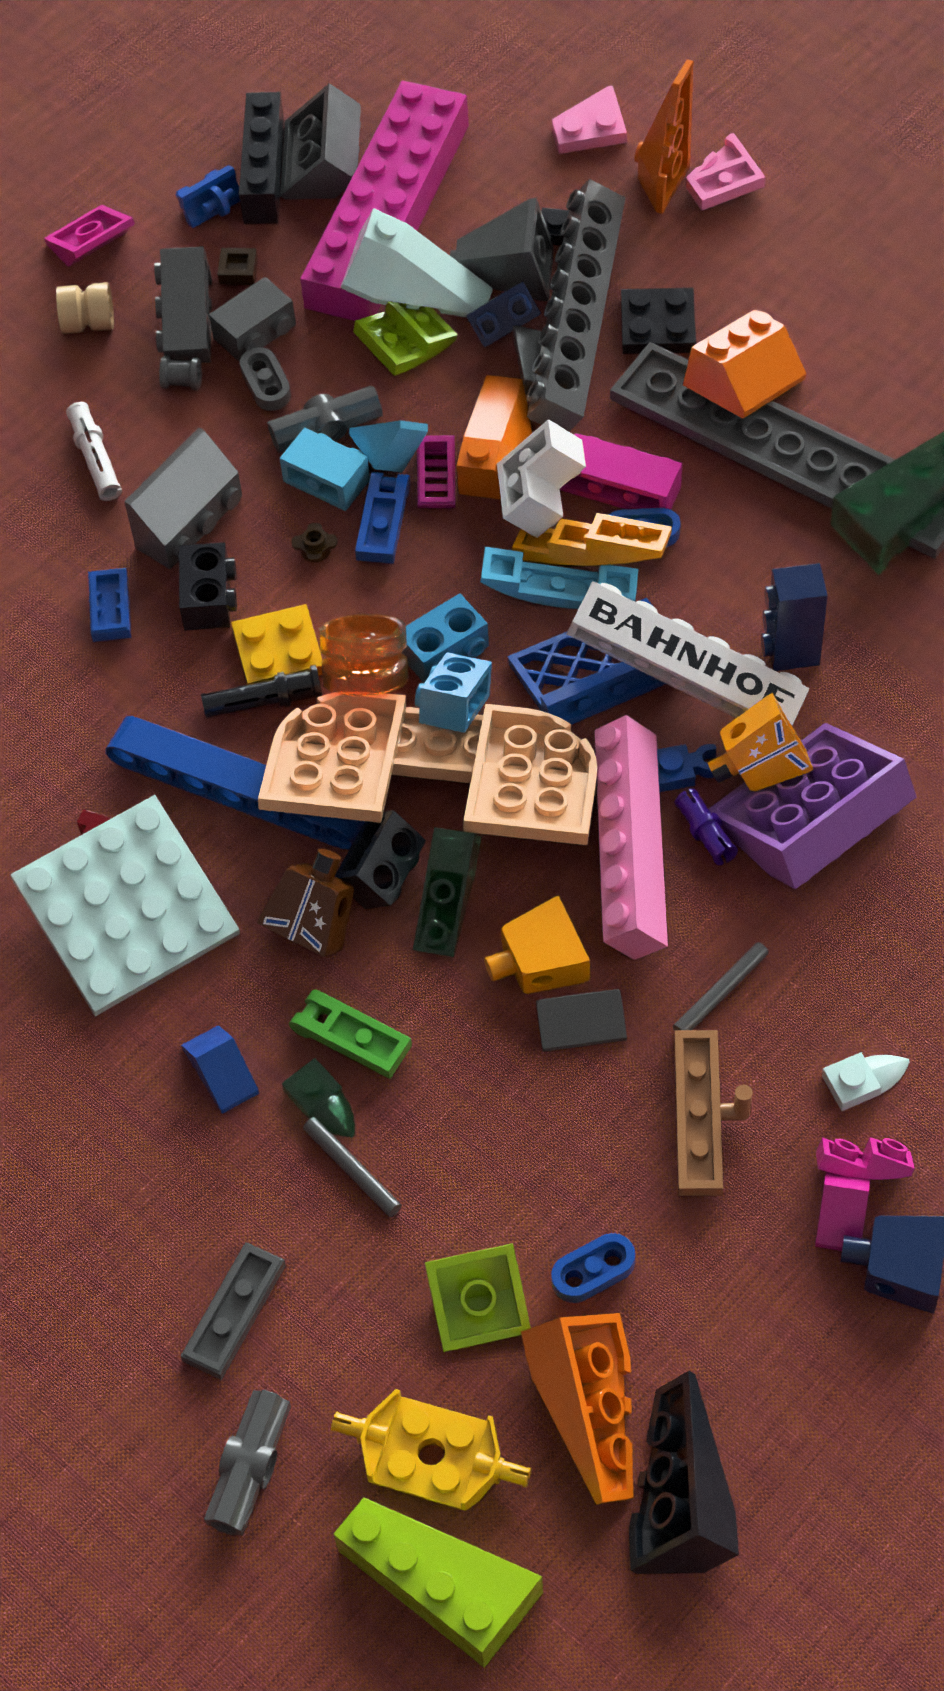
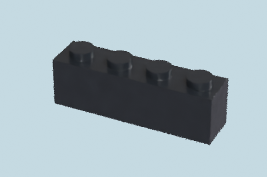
M281 92L246 93L239 198L244 225L279 224L285 127Z

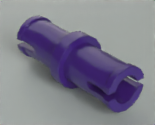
M688 789V793L692 797L691 799L686 791H683L677 796L674 803L690 824L691 835L695 840L703 843L716 865H724L721 855H723L727 863L730 862L737 855L738 849L722 829V820L718 814L710 812L696 789Z

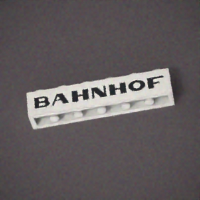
M592 581L567 635L735 718L767 695L773 693L791 725H793L810 689L802 685L798 677L787 672L778 673L766 667L765 662L760 658L750 654L742 655L730 649L728 643L720 638L713 636L707 638L693 631L694 628L689 623L681 619L671 620L659 614L657 609L647 602H634L622 596L621 591L613 585L607 583L598 584Z

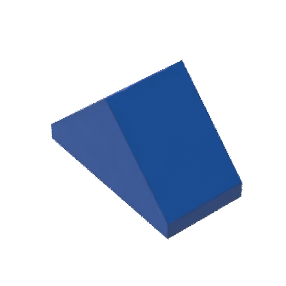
M219 1025L181 1045L222 1114L260 1094L234 1038Z

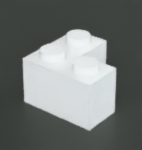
M548 419L497 463L503 519L536 538L558 523L563 517L560 488L572 478L577 477L586 467L582 439Z

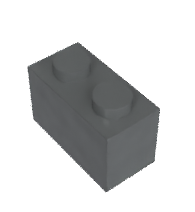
M266 277L209 314L213 339L239 362L241 356L247 350L266 346L279 336L286 334L296 325L293 300Z

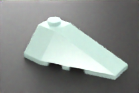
M374 208L359 232L341 285L342 289L373 303L386 305L388 301L404 303L407 308L416 310L420 306L438 309L442 314L466 317L468 313L487 303L493 290L491 286L410 225Z

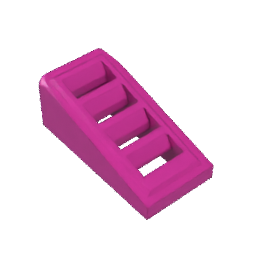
M455 435L425 436L417 448L418 508H455ZM447 455V459L425 460V456ZM447 467V471L425 472V468ZM448 479V484H425V480ZM425 492H448V497H425Z

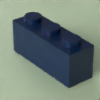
M816 563L772 569L771 586H765L764 588L767 610L762 612L765 633H761L763 656H770L774 671L819 666L828 598L821 565Z

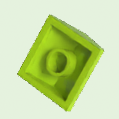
M513 1243L425 1262L443 1352L520 1336L521 1331L531 1328Z

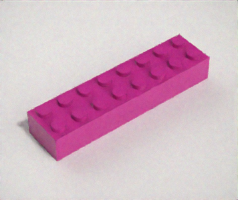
M401 81L300 278L305 309L354 321L377 314L381 304L370 302L341 288L359 232L373 208L407 223L416 231L418 230L469 126L467 95Z

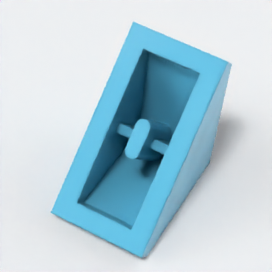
M400 420L349 429L350 437L361 452L368 457L369 463L375 470L403 473L426 436L428 424Z

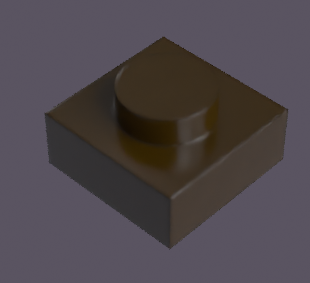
M221 248L217 273L219 284H255L258 262L257 249Z

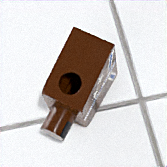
M318 849L312 865L301 863L289 867L262 911L257 924L323 957L341 951L344 945L354 888L351 884L335 877L342 859L341 856L330 850Z

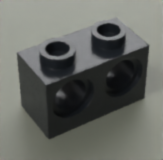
M225 542L179 546V609L184 631L231 627L230 612L237 611V597L235 588L230 589V581L237 579L235 557L228 558Z
M394 810L383 812L381 823L365 821L337 870L335 877L353 886V899L363 908L373 909L391 906L399 898L402 892L401 886L408 873L419 862V853L426 840Z

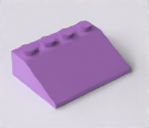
M824 723L801 740L814 770L758 791L749 790L744 782L710 807L709 810L718 814L722 820L721 827L726 835L768 875L796 889L916 798L905 759L830 724Z

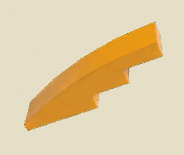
M599 513L596 514L592 524L561 518L555 529L549 528L538 538L520 529L512 550L524 552L523 561L579 566L626 564L661 558L672 533V527Z

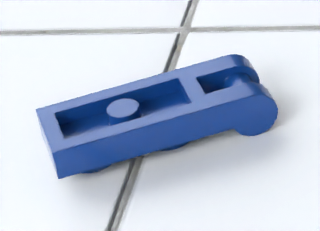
M382 472L371 473L355 548L356 560L394 564L406 500L410 491V475L398 474L396 478L385 477Z

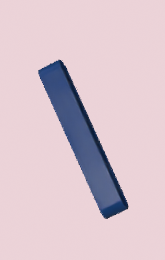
M126 716L105 748L106 755L123 768L337 848L350 849L365 821L259 810L258 796L266 769L265 764L138 717Z

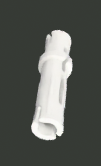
M73 403L67 408L66 414L74 430V443L77 448L82 450L100 499L104 501L114 500L120 496L122 488L117 481L111 461L102 443V430L99 426L95 425L87 403ZM84 431H88L92 442H88ZM97 459H99L101 466L103 468L102 472H100L99 467L97 465Z

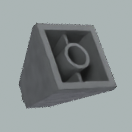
M530 198L457 239L456 250H451L450 256L493 289L505 292L523 281L533 299L549 301L554 245L537 198Z

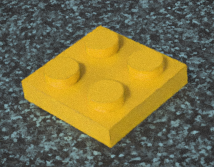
M307 604L231 622L247 685L273 680L277 672L283 671L287 675L310 669V665L315 664L318 675L325 674L323 659Z

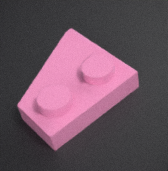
M613 86L604 88L552 119V131L559 154L627 143V131Z

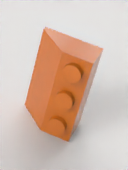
M753 310L691 348L683 386L744 419L804 381L806 372L786 327L773 320L769 314Z

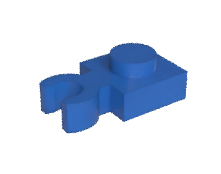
M686 744L657 749L659 792L695 786V775L715 778L708 763L704 760L716 757V745H702L693 753L688 752Z

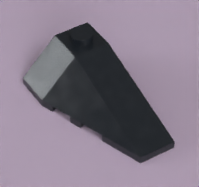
M687 1371L659 1387L655 1392L646 1442L652 1447L648 1470L640 1471L637 1484L638 1487L644 1489L639 1513L631 1514L629 1525L630 1571L636 1574L705 1573L739 1555L736 1511L696 1375L691 1371Z

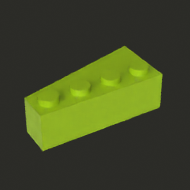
M363 1498L333 1534L337 1549L342 1555L484 1668L543 1594L541 1575L367 1498Z

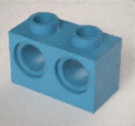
M461 593L396 632L399 656L423 683L428 679L432 666H437L447 652L476 658L489 646L488 623Z
M447 652L437 666H432L425 683H420L417 688L415 706L420 707L419 723L465 733L490 697L492 662Z

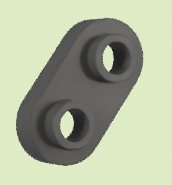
M263 347L247 350L240 358L242 377L256 404L268 411L279 410L285 407L291 399L290 385L275 354Z

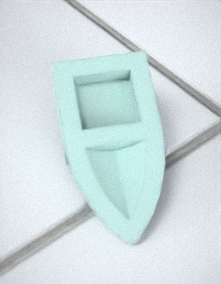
M862 1052L823 1068L822 1077L841 1111H844L891 1089L902 1078L910 1062L907 1058L893 1055H873L864 1058Z

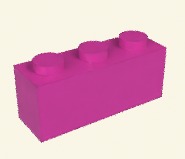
M578 433L574 434L582 439L586 467L577 477L572 478L560 488L561 491L623 509H672L681 489L682 463L673 461L668 457H659L641 452L632 447H624L606 442L597 437H589Z

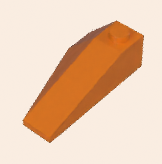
M689 59L685 61L673 81L644 142L641 141L638 144L634 156V161L638 163V180L655 211L661 214L665 211L690 168L694 61Z
M493 375L486 376L464 434L457 462L459 494L501 499L497 463L533 433L531 421L527 418L528 405L522 379Z
M620 1313L560 1317L521 1331L531 1378L596 1505L634 1498L632 1443L625 1436V1416L632 1414L631 1399L625 1397L624 1375L631 1373V1360Z

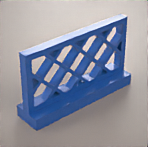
M648 598L640 600L651 604ZM568 631L507 656L509 666L540 711L555 715L571 725L666 684L624 662L611 663L613 657L605 654L603 661L585 658L588 649H597L567 635ZM568 645L580 647L576 656L559 654V650ZM533 660L545 662L541 672L525 669L523 664ZM553 664L571 667L567 676L549 673ZM579 669L597 671L582 679L576 678ZM544 683L561 686V688L545 695L541 693Z

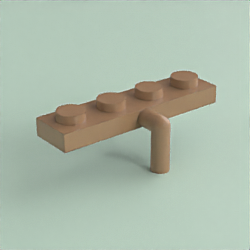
M675 1030L678 1196H723L721 1121L746 1120L751 1114L753 1092L748 1085H739L735 1089L734 1103H720L718 1030Z

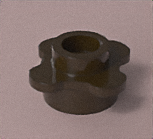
M319 523L309 524L303 534L292 539V547L295 550H300L302 557L309 562L325 560L330 555L331 549L335 548L338 543L337 537L334 534L326 533Z

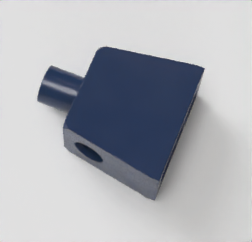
M877 1216L874 1218L871 1240L844 1235L840 1262L867 1266L864 1290L925 1312L935 1313L944 1259V1216Z

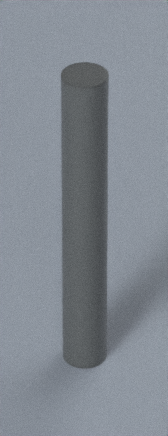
M756 942L673 1025V1030H693L769 954L767 948L763 944Z
M316 1117L309 1119L305 1123L303 1130L389 1217H393L399 1212L402 1204Z

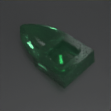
M316 1058L281 1083L283 1091L308 1119L316 1117L332 1134L351 1138L355 1136L354 1114L350 1103L343 1094L342 1086Z

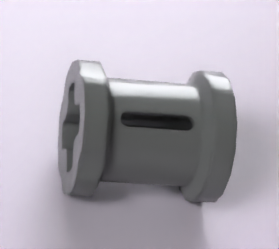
M163 356L159 368L160 387L168 389L169 386H189L192 390L198 391L202 379L200 357H193L192 361L171 360L169 356Z

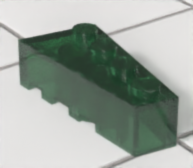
M944 431L836 494L833 498L831 526L878 575L886 569L888 561L896 553L900 554L909 545L910 539L920 529L924 530L933 521V516L944 507Z

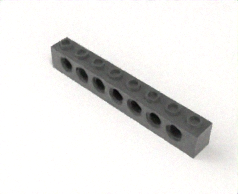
M588 179L580 190L574 189L566 204L569 214L561 229V235L564 236L563 243L555 257L558 268L550 282V289L553 290L552 297L544 310V316L547 317V321L538 339V344L541 345L540 354L537 356L532 371L536 373L535 381L532 383L526 398L530 402L527 418L541 425L549 419L568 432L584 417L626 197L591 179Z

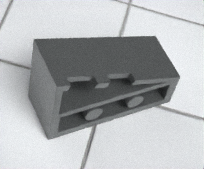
M204 246L160 249V262L154 264L156 285H161V296L155 297L157 319L162 318V330L156 331L158 353L163 352L164 356H169L171 360L192 361L193 357H200L201 363H211L212 330L209 311H212V299L209 298V285H212V274Z

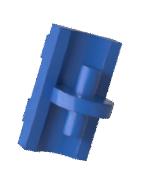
M228 165L219 171L213 170L191 187L185 186L176 191L180 208L183 210L187 224L190 227L194 228L217 214L224 217L230 213V206L240 201L239 185L236 180L235 169L232 166Z

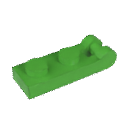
M315 989L305 999L306 1007L301 1013L297 1012L289 1022L290 1028L304 1038H312L389 1079L412 1047L410 1037ZM320 1015H328L324 1023L317 1021Z

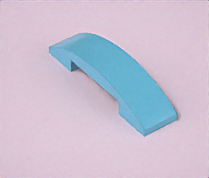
M485 547L480 582L511 597L546 606L579 609L592 581L598 584L607 583L613 585L621 591L622 596L634 602L636 601L638 569L600 565L599 571L593 572L524 562V552Z

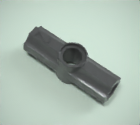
M370 385L334 399L329 394L316 395L306 402L302 410L268 421L267 425L276 451L280 453L286 451L304 427L316 433H323L336 442L345 435L348 428L383 416V411L374 386L371 387Z
M253 1390L236 1436L232 1435L228 1439L219 1464L220 1478L204 1517L207 1525L232 1536H243L260 1489H265L272 1477L277 1460L276 1446L291 1409L290 1401L267 1390Z

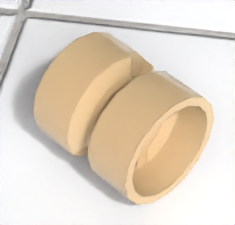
M108 282L92 283L87 286L85 291H82L78 285L57 287V313L62 334L83 332L86 325H89L92 330L97 331L114 329L113 302Z

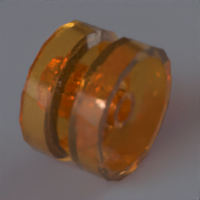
M357 614L335 618L325 622L319 628L320 650L326 656L321 662L323 687L330 692L351 696L378 695L399 689L409 681L407 656L402 654V651L407 647L405 622L400 619L380 614Z

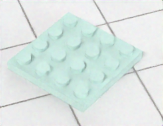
M156 795L151 796L11 874L13 883L95 1016L240 933L239 927Z

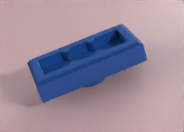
M127 568L88 572L92 641L131 638Z

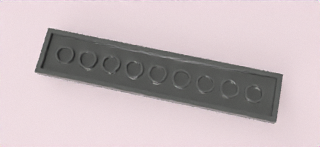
M649 342L610 389V400L933 559H936L944 548L943 482L774 401L767 403L742 419L683 386L689 360L654 343Z

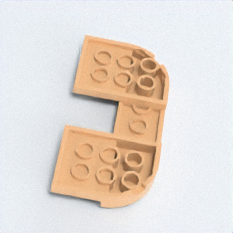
M343 691L317 697V704L310 706L303 712L297 707L282 721L273 738L258 796L259 810L381 823L391 775L470 783V789L464 815L463 832L587 845L594 796L596 794L597 761L594 750L586 738L581 740L571 732L570 723L547 712L528 708L485 704L484 714H477L466 732L463 733L419 723L420 708L406 707V695L368 691Z

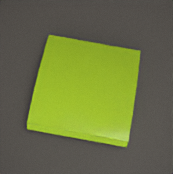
M391 301L387 302L384 312L355 320L353 329L356 336L394 376L413 369L438 355L455 342L458 335L433 308L420 306L418 310L409 309L404 303Z

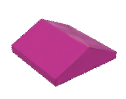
M100 205L45 237L44 240L47 246L69 267L127 233L135 222L128 215Z

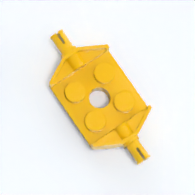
M395 1389L367 1418L358 1419L336 1412L334 1415L335 1420L332 1421L331 1431L356 1437L357 1443L362 1445L369 1483L467 1511L478 1503L494 1483L499 1484L500 1479L525 1488L528 1485V1479H530L531 1467L528 1468L507 1462L505 1458L501 1457L493 1416L488 1415L487 1421L402 1397L401 1391ZM427 1445H438L445 1451L444 1458L439 1463L427 1465L421 1462L418 1457L419 1453Z

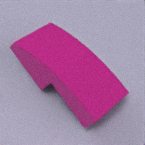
M870 1137L863 1152L855 1144L847 1140L835 1139L833 1142L822 1138L816 1151L819 1170L850 1178L871 1180L898 1179L912 1176L915 1169L911 1152L908 1151L907 1147L889 1138H884L883 1141Z

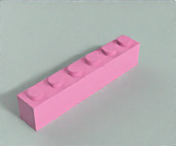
M625 715L595 729L603 942L636 960L668 947L656 734Z

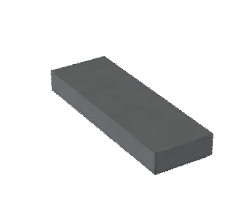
M245 1242L180 1356L182 1362L222 1380L286 1266L285 1260Z

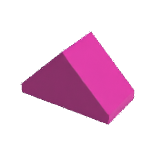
M825 1172L815 1247L842 1251L844 1235L862 1238L870 1179L850 1178Z

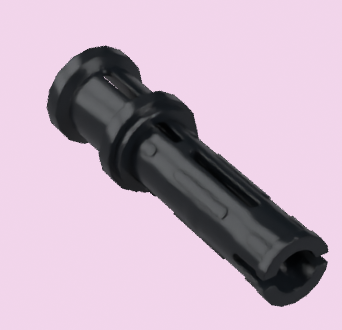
M316 664L310 665L309 670L286 675L283 671L277 672L273 680L201 694L206 719L279 702L280 706L289 707L293 701L312 697L317 699V697L323 696Z

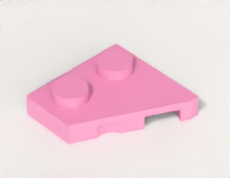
M734 133L729 134L725 138V145L717 153L712 151L704 159V163L696 167L686 177V189L701 210L765 187L764 174Z

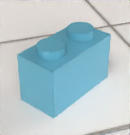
M305 427L280 457L283 482L344 511L350 507L370 481L367 456L355 448H348L333 441L323 433H316Z

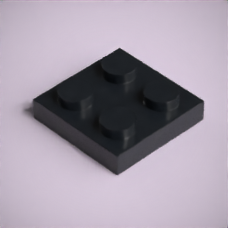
M694 288L621 289L622 354H640L649 342L672 353L691 352V348L696 345Z

